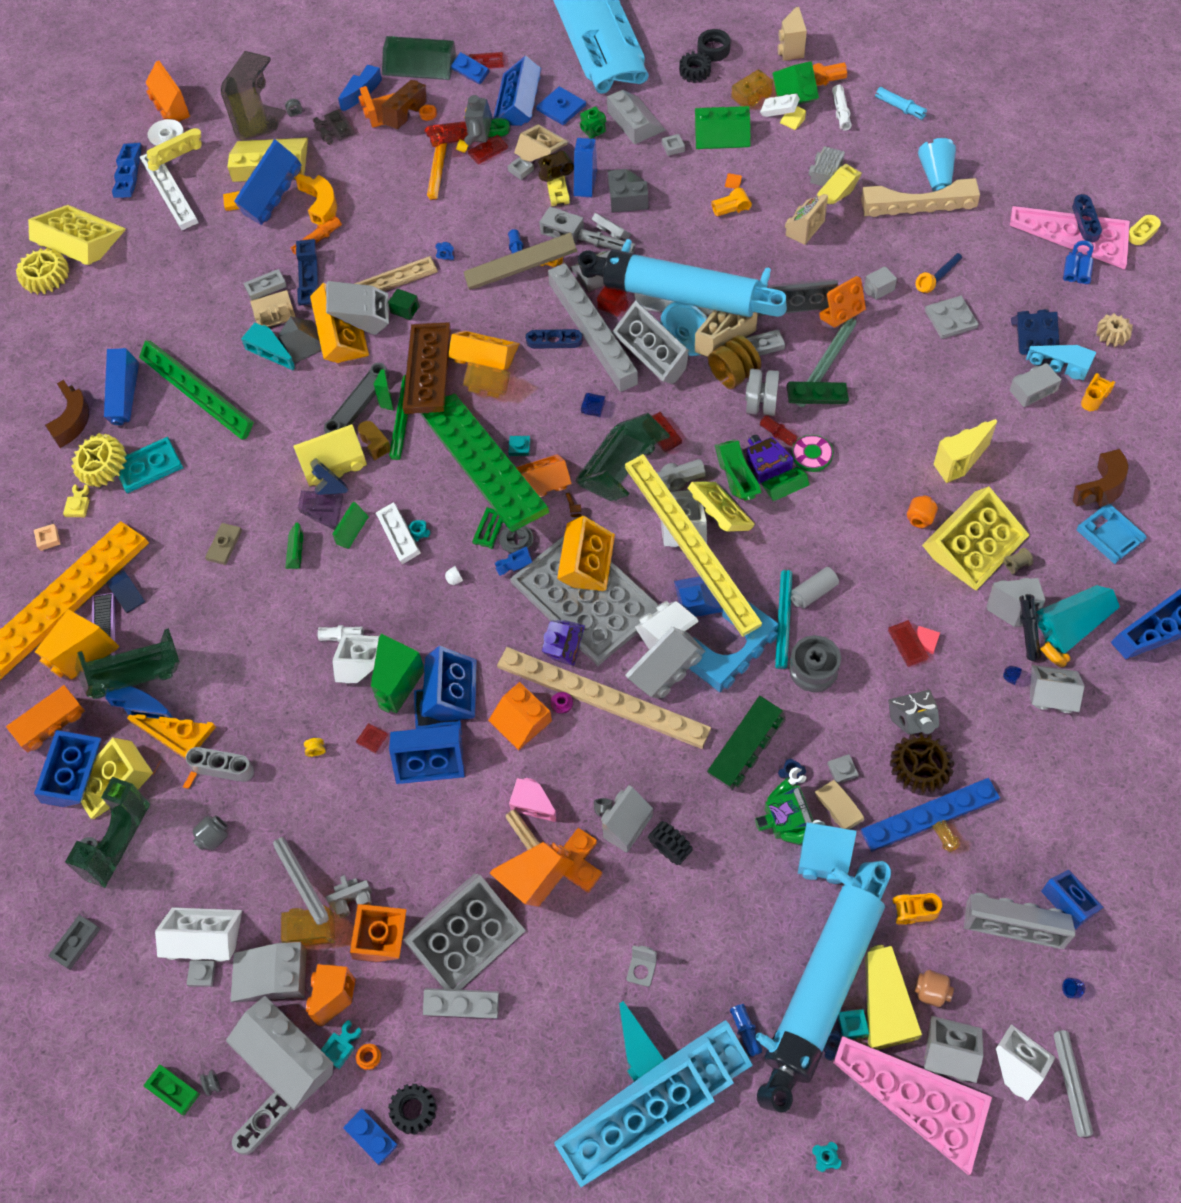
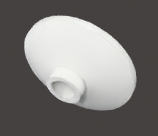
M171 119L158 121L148 131L149 141L157 146L184 132L183 127L178 121Z

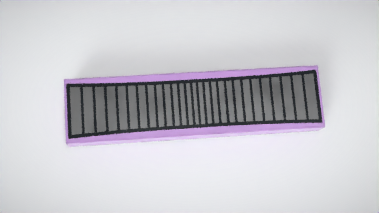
M109 593L92 596V623L99 626L115 641V595ZM115 651L92 664L91 672L96 674L115 671Z

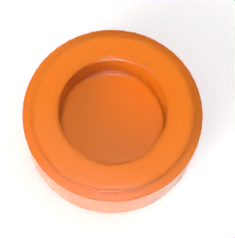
M422 106L419 109L420 118L426 121L434 119L437 116L435 106Z

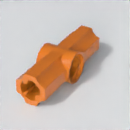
M845 62L824 66L821 63L813 65L817 87L819 85L826 86L829 81L847 78Z

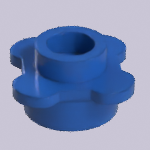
M442 242L436 244V258L454 259L452 255L454 247L450 243Z

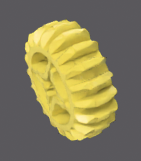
M40 248L39 251L35 252L33 250V253L26 254V258H21V263L17 264L18 268L16 269L17 279L22 287L30 293L34 291L37 295L40 291L46 294L48 289L53 292V287L59 288V283L65 284L64 279L68 278L67 273H69L68 263L60 252H56L55 249L50 250L49 248L45 250Z
M98 433L97 436L91 435L90 440L84 439V444L79 445L78 451H74L76 457L72 458L74 464L71 466L74 470L73 473L82 483L88 486H97L99 488L101 485L107 486L108 481L114 482V477L120 476L119 471L124 469L122 464L127 462L124 458L127 455L124 451L125 448L119 440L106 433L104 435Z

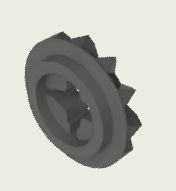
M523 526L514 532H511L506 527L501 532L499 538L502 549L506 550L509 554L524 547L529 548L532 546L534 539L532 531L527 526ZM516 533L519 539H522L519 540L518 545H516L514 541H511L514 540Z

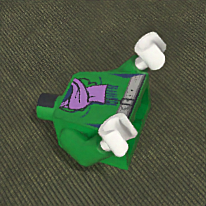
M793 768L789 773L790 778L787 777L768 796L764 808L766 815L755 818V823L759 832L772 828L776 839L781 838L785 842L800 845L803 841L807 822L825 825V823L820 820L813 821L800 786L795 784L796 782H805L806 776L802 775L797 779V773L802 769Z

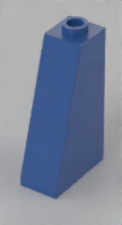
M127 348L107 349L104 417L112 425L117 426L123 425V422H130L139 369V361Z

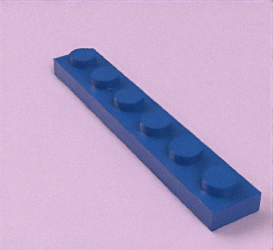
M986 778L862 828L861 833L870 851L873 852L999 801L1000 797L990 779Z

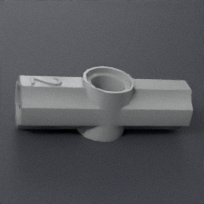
M697 459L679 466L675 463H669L657 474L667 488L671 491L681 489L686 482L704 477L706 471L701 459Z

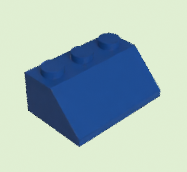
M438 646L425 657L422 715L439 721L473 719L475 717L477 659L442 646Z
M459 725L390 732L389 752L396 784L465 777Z
M55 731L34 792L40 803L59 807L81 803L100 747L101 738Z

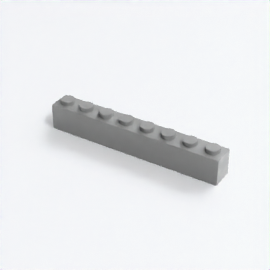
M564 263L548 270L549 285L618 390L622 392L638 385V372L567 265Z

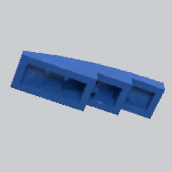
M141 143L123 144L116 159L118 168L114 174L116 183L112 189L113 198L132 197L136 186L142 150Z

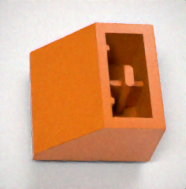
M317 964L316 972L312 973L311 987H313L312 996L307 999L306 1012H308L310 1018L318 1026H324L352 1004L356 979L348 967Z

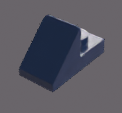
M315 458L310 463L313 475L322 480L314 489L317 495L347 493L349 490L347 485L322 462Z
M124 570L106 582L126 613L145 603V600Z

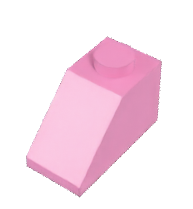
M517 778L509 802L510 810H517L520 814L556 822L555 809L541 785L530 778H524V780Z

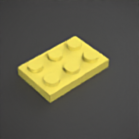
M691 482L688 490L692 493V497L706 508L705 511L718 521L719 527L724 531H749L755 525L716 482Z

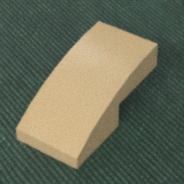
M835 780L815 791L818 800L830 811L831 817L842 829L849 830L864 820L857 806Z

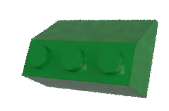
M749 106L695 108L696 149L750 147Z

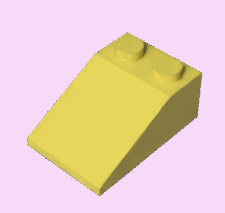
M112 738L96 756L81 801L82 806L91 819L97 818L137 791L153 774L132 741Z

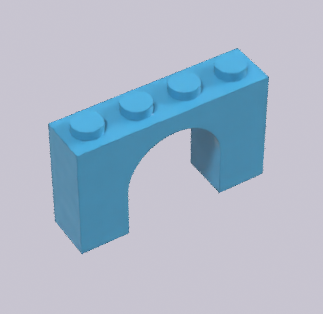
M749 601L747 602L762 622V625L745 635L747 642L739 652L731 655L717 654L693 637L705 652L701 655L702 659L700 662L689 669L718 692H721L724 688L729 689L735 682L734 677L738 673L743 674L748 669L752 658H759L764 651L763 647L767 643L772 644L778 636V623ZM723 610L722 617L729 621L731 624H733L728 615L726 614V612Z

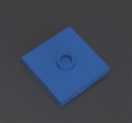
M559 86L536 106V110L559 124L565 125L586 106V101Z

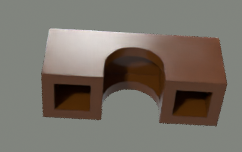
M410 80L382 104L383 124L396 129L408 121V109L418 112L427 102L426 85L416 80Z

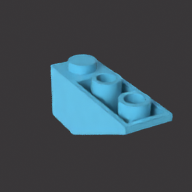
M1078 345L1030 346L1026 360L1030 359L1032 364L1040 365L1043 359H1052L1049 366L1054 372H1060L1064 363H1067L1064 374L1069 375L1072 379L1084 381L1096 352Z

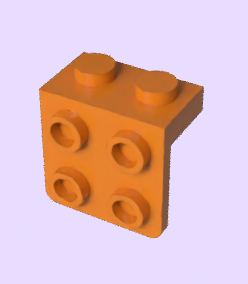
M367 86L361 87V96L358 97L361 107L364 106L365 118H369L372 128L385 125L382 118V104L395 93L371 99Z
M855 276L827 293L829 307L820 312L819 315L822 321L835 328L866 310L861 278Z

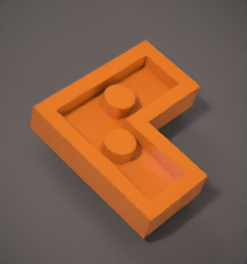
M577 828L563 846L571 853L569 857L574 860V863L564 876L589 893L602 876V872L585 860L597 844V840L580 828Z

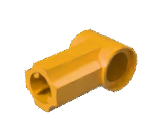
M736 188L729 196L711 201V206L714 214L718 217L734 211L740 213L742 210H749L752 203L743 188Z

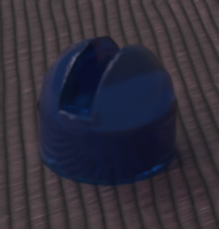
M1008 666L1004 670L1003 677L1008 683L1016 685L1022 669L1017 666Z
M1066 978L1063 981L1062 991L1067 998L1077 999L1084 995L1086 987L1080 979Z

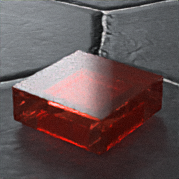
M368 723L356 740V743L376 754L388 734Z

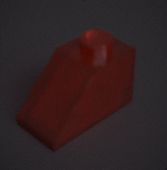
M604 286L597 297L598 309L619 316L628 307L627 292L608 289Z

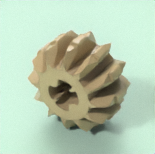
M1115 313L1111 316L1105 315L1097 325L1096 336L1100 337V342L1106 341V347L1110 343H1113L1114 348L1118 344L1123 346L1131 338L1133 325L1129 323V319H1124L1123 315L1116 316Z

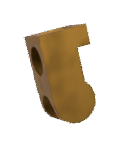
M364 421L359 424L358 432L360 438L364 443L368 444L370 456L374 461L390 452L389 441L372 421Z

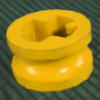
M321 738L306 740L304 742V748H306L305 755L313 757L324 754V740Z

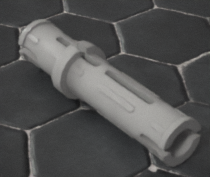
M583 228L580 230L578 237L580 241L592 243L595 247L602 246L616 250H622V246L626 242L605 236L602 232L595 233ZM631 243V248L629 252H634L636 247L635 243Z

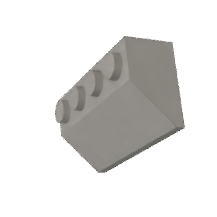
M635 300L612 333L663 382L674 384L686 370L689 350Z
M984 893L970 894L967 899L963 929L1063 950L1075 937L1072 916L1064 913L1063 910L1056 908L1049 910L1041 909L1038 905L1032 903L1017 904L1008 898L993 899Z
M266 996L262 997L244 1013L226 1039V1042L293 1110H296L333 1075V1062Z

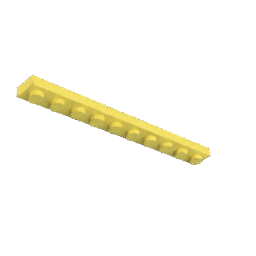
M644 454L626 463L625 469L741 636L744 637L761 627L762 622Z

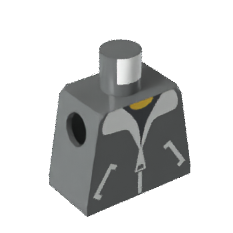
M930 689L888 700L891 721L907 734L911 735L919 732L930 734L935 728L939 727L938 707Z

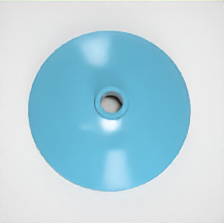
M679 302L669 304L662 312L660 323L689 350V356L701 355L695 353V333L707 317L700 309L693 305Z

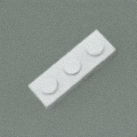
M394 502L376 512L402 564L421 554Z

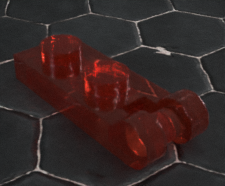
M465 121L431 125L424 130L427 137H430L432 147L459 142V139L464 141V138L468 135Z

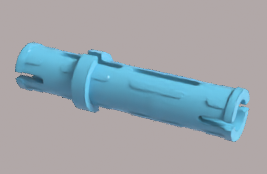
M879 87L876 93H879V95L875 94L876 98L903 110V113L906 115L909 113L922 120L926 115L925 113H927L926 108L915 104L911 99L907 100L883 87Z

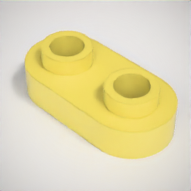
M1154 215L1143 216L1130 228L1128 241L1134 245L1145 244L1158 231L1161 224L1159 218Z

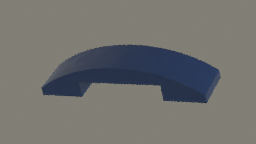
M315 239L296 241L299 287L297 288L298 306L312 304L310 296L319 288Z

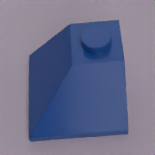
M700 576L674 581L679 604L695 617L723 612V608Z

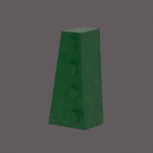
M759 695L709 767L707 773L730 790H733L735 786L739 788L745 780L746 776L744 774L749 768L752 769L760 753L768 747L772 737L785 722L783 710Z

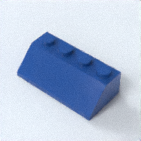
M526 55L503 73L493 119L504 118L508 120L509 125L522 126L531 120L532 109L535 105V95L538 91L537 86L540 80L541 67Z
M274 139L234 200L241 212L260 225L267 222L271 217L274 207L279 205L283 193L290 188L292 179L299 174L302 166L300 161Z

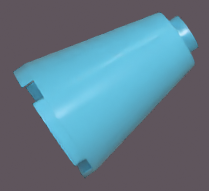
M937 138L933 139V143L928 144V142H925L919 147L918 156L933 192L952 184L956 145L953 144L951 139Z

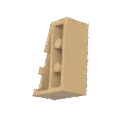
M714 310L695 333V353L708 357L711 352L724 346L733 337L741 335L746 338L754 333L757 327L758 313L754 312L751 317H745Z

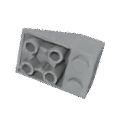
M328 281L326 283V313L372 335H376L389 324L388 293L374 286Z

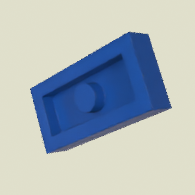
M462 52L459 53L451 65L452 70L479 85L490 72L489 68Z
M362 1108L343 1127L379 1166L398 1146Z

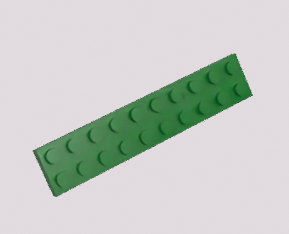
M455 393L445 397L444 412L420 413L511 532L549 513L548 506Z

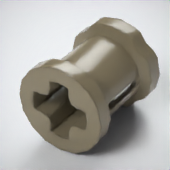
M1026 548L1020 549L1019 553L1013 556H1005L1003 559L1004 565L1011 574H1015L1018 572V569L1024 566L1029 567L1034 563L1030 551Z

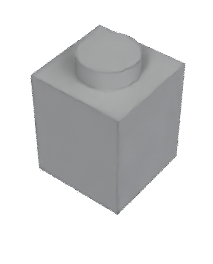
M884 266L866 276L864 290L868 296H872L877 300L895 290L897 278Z

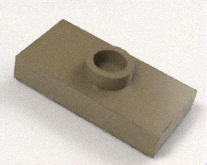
M221 523L205 559L226 565L242 532L241 527Z

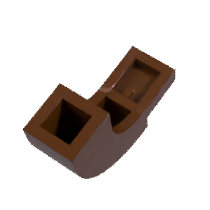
M64 379L58 382L57 385L67 400L66 409L58 418L45 424L59 448L77 438L84 430L89 419V406L81 390H75L72 385L68 386Z
M1120 449L1100 454L1097 468L1103 478L1075 486L1073 503L1076 507L1097 502L1100 507L1111 504L1121 496L1125 488L1129 468L1128 461Z

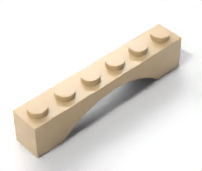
M976 178L956 180L941 190L925 194L900 193L883 186L863 187L861 202L864 216L876 217L884 214H914L922 211L972 209L977 207L980 193Z

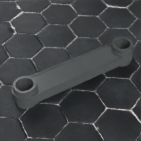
M375 363L371 366L365 377L331 419L325 423V434L332 432L331 430L333 429L338 430L349 426L355 421L376 394L373 384L380 370L384 369L387 379L389 377L388 369L383 363Z

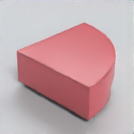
M918 626L917 638L927 652L933 654L940 632Z

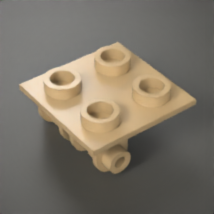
M287 290L250 301L255 320L260 325L272 327L287 322L290 316L295 317Z

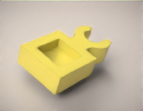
M73 485L72 492L74 496L67 497L63 513L65 517H86L90 501L86 497L89 494V487L87 485H84V489L79 492L78 486Z

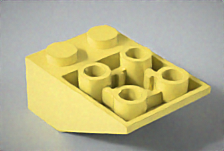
M996 419L990 422H983L970 430L965 429L955 436L945 437L939 442L934 466L946 483L965 476L990 445L997 424Z

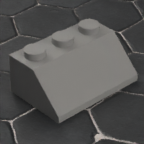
M624 90L607 96L608 113L634 145L665 131V128L638 96Z
M671 627L625 676L650 697L664 698L671 691L672 685L675 682L681 681L686 676V671L691 666L700 662L702 659L701 655L705 650L688 632Z

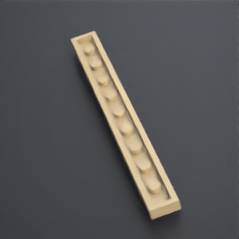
M506 647L497 664L499 669L557 692H566L572 698L700 749H703L711 731V727L509 647Z

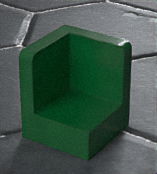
M396 289L388 301L391 314L410 321L420 307L417 295L400 289Z

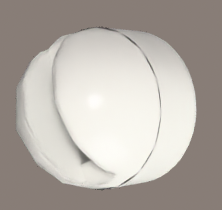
M456 566L450 568L445 574L449 584L456 585L463 581Z

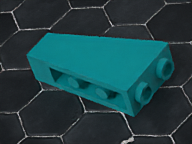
M1096 585L1036 611L1039 615L1037 625L1042 631L1045 643L1050 642L1058 652L1065 654L1120 608L1113 589Z

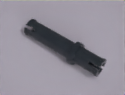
M1025 594L1026 600H1024L1023 595L1019 597L1022 613L1020 621L1023 623L1026 657L1028 660L1035 661V655H1037L1038 660L1042 657L1037 627L1039 615L1035 610L1034 595Z

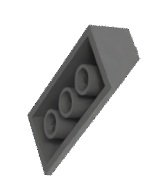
M821 279L768 285L767 288L780 290L786 295L787 311L785 313L824 310L829 307L827 293L838 287V280ZM758 313V314H757V316H764V315H766V314H761V313Z

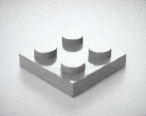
M962 296L925 306V312L941 339L978 328L979 324Z

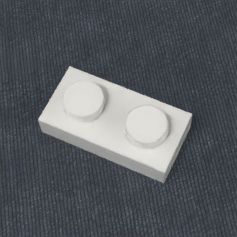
M797 94L765 99L760 113L765 117L793 113L800 98Z

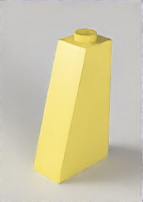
M877 945L870 948L865 957L867 1026L869 1030L868 1047L881 1050L919 1040L922 1034L892 946L884 948V945Z

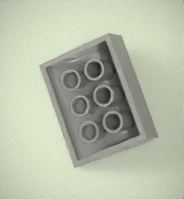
M474 873L403 935L402 941L444 989H462L526 930L482 876Z

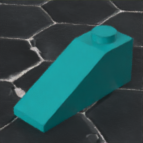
M254 322L241 338L245 350L290 370H294L295 366L292 357L271 329L266 325Z
M622 1001L619 1003L629 1067L627 1073L631 1080L635 1082L665 1060L625 1002Z

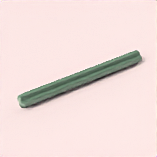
M851 318L843 323L807 382H820L856 326L855 319ZM796 404V405H799L800 407H804L806 404Z

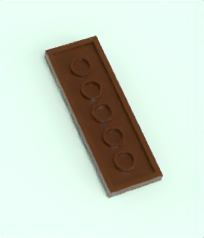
M450 322L411 324L403 399L404 414L444 412L451 333Z

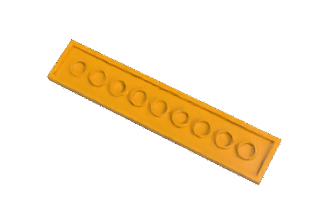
M120 521L1 628L0 680L46 638L68 609L75 612L149 544L146 538Z

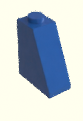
M577 138L574 150V196L592 198L597 175L596 139Z

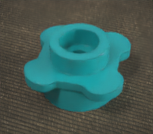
M415 520L407 526L415 542H418L423 537L427 538L431 534L424 520Z
M829 1142L825 1146L815 1145L813 1147L812 1153L816 1157V1169L819 1172H825L826 1169L830 1168L839 1169L842 1162L837 1155L838 1146L834 1142ZM824 1155H829V1159L826 1160Z

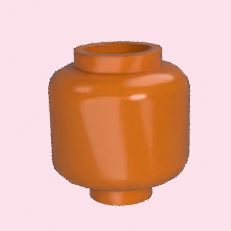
M926 495L918 496L911 500L906 516L914 527L924 528L933 523L938 506L931 497Z

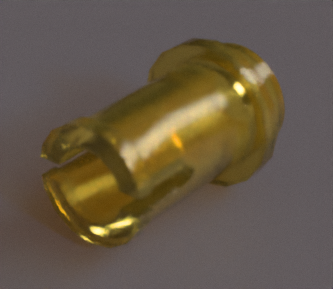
M946 820L939 821L933 825L932 829L943 843L942 848L944 850L952 852L960 847L959 837L954 836Z

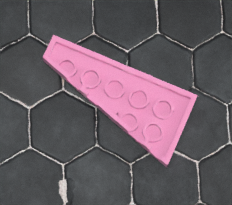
M1012 207L1010 226L1072 250L1075 243L1084 240L1074 214ZM1083 216V217H1082L1084 220H1087V221L1092 220V219H1091L1090 217H1088V216ZM1098 217L1102 232L1099 240L1092 243L1094 246L1092 257L1125 270L1130 221ZM1085 245L1077 248L1078 252L1086 255L1087 251H1089V247Z
M842 1036L833 1063L967 1175H971L992 1097Z

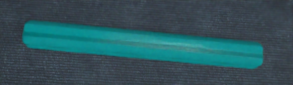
M782 570L780 575L778 636L775 667L777 669H786L788 664L793 575L790 570Z

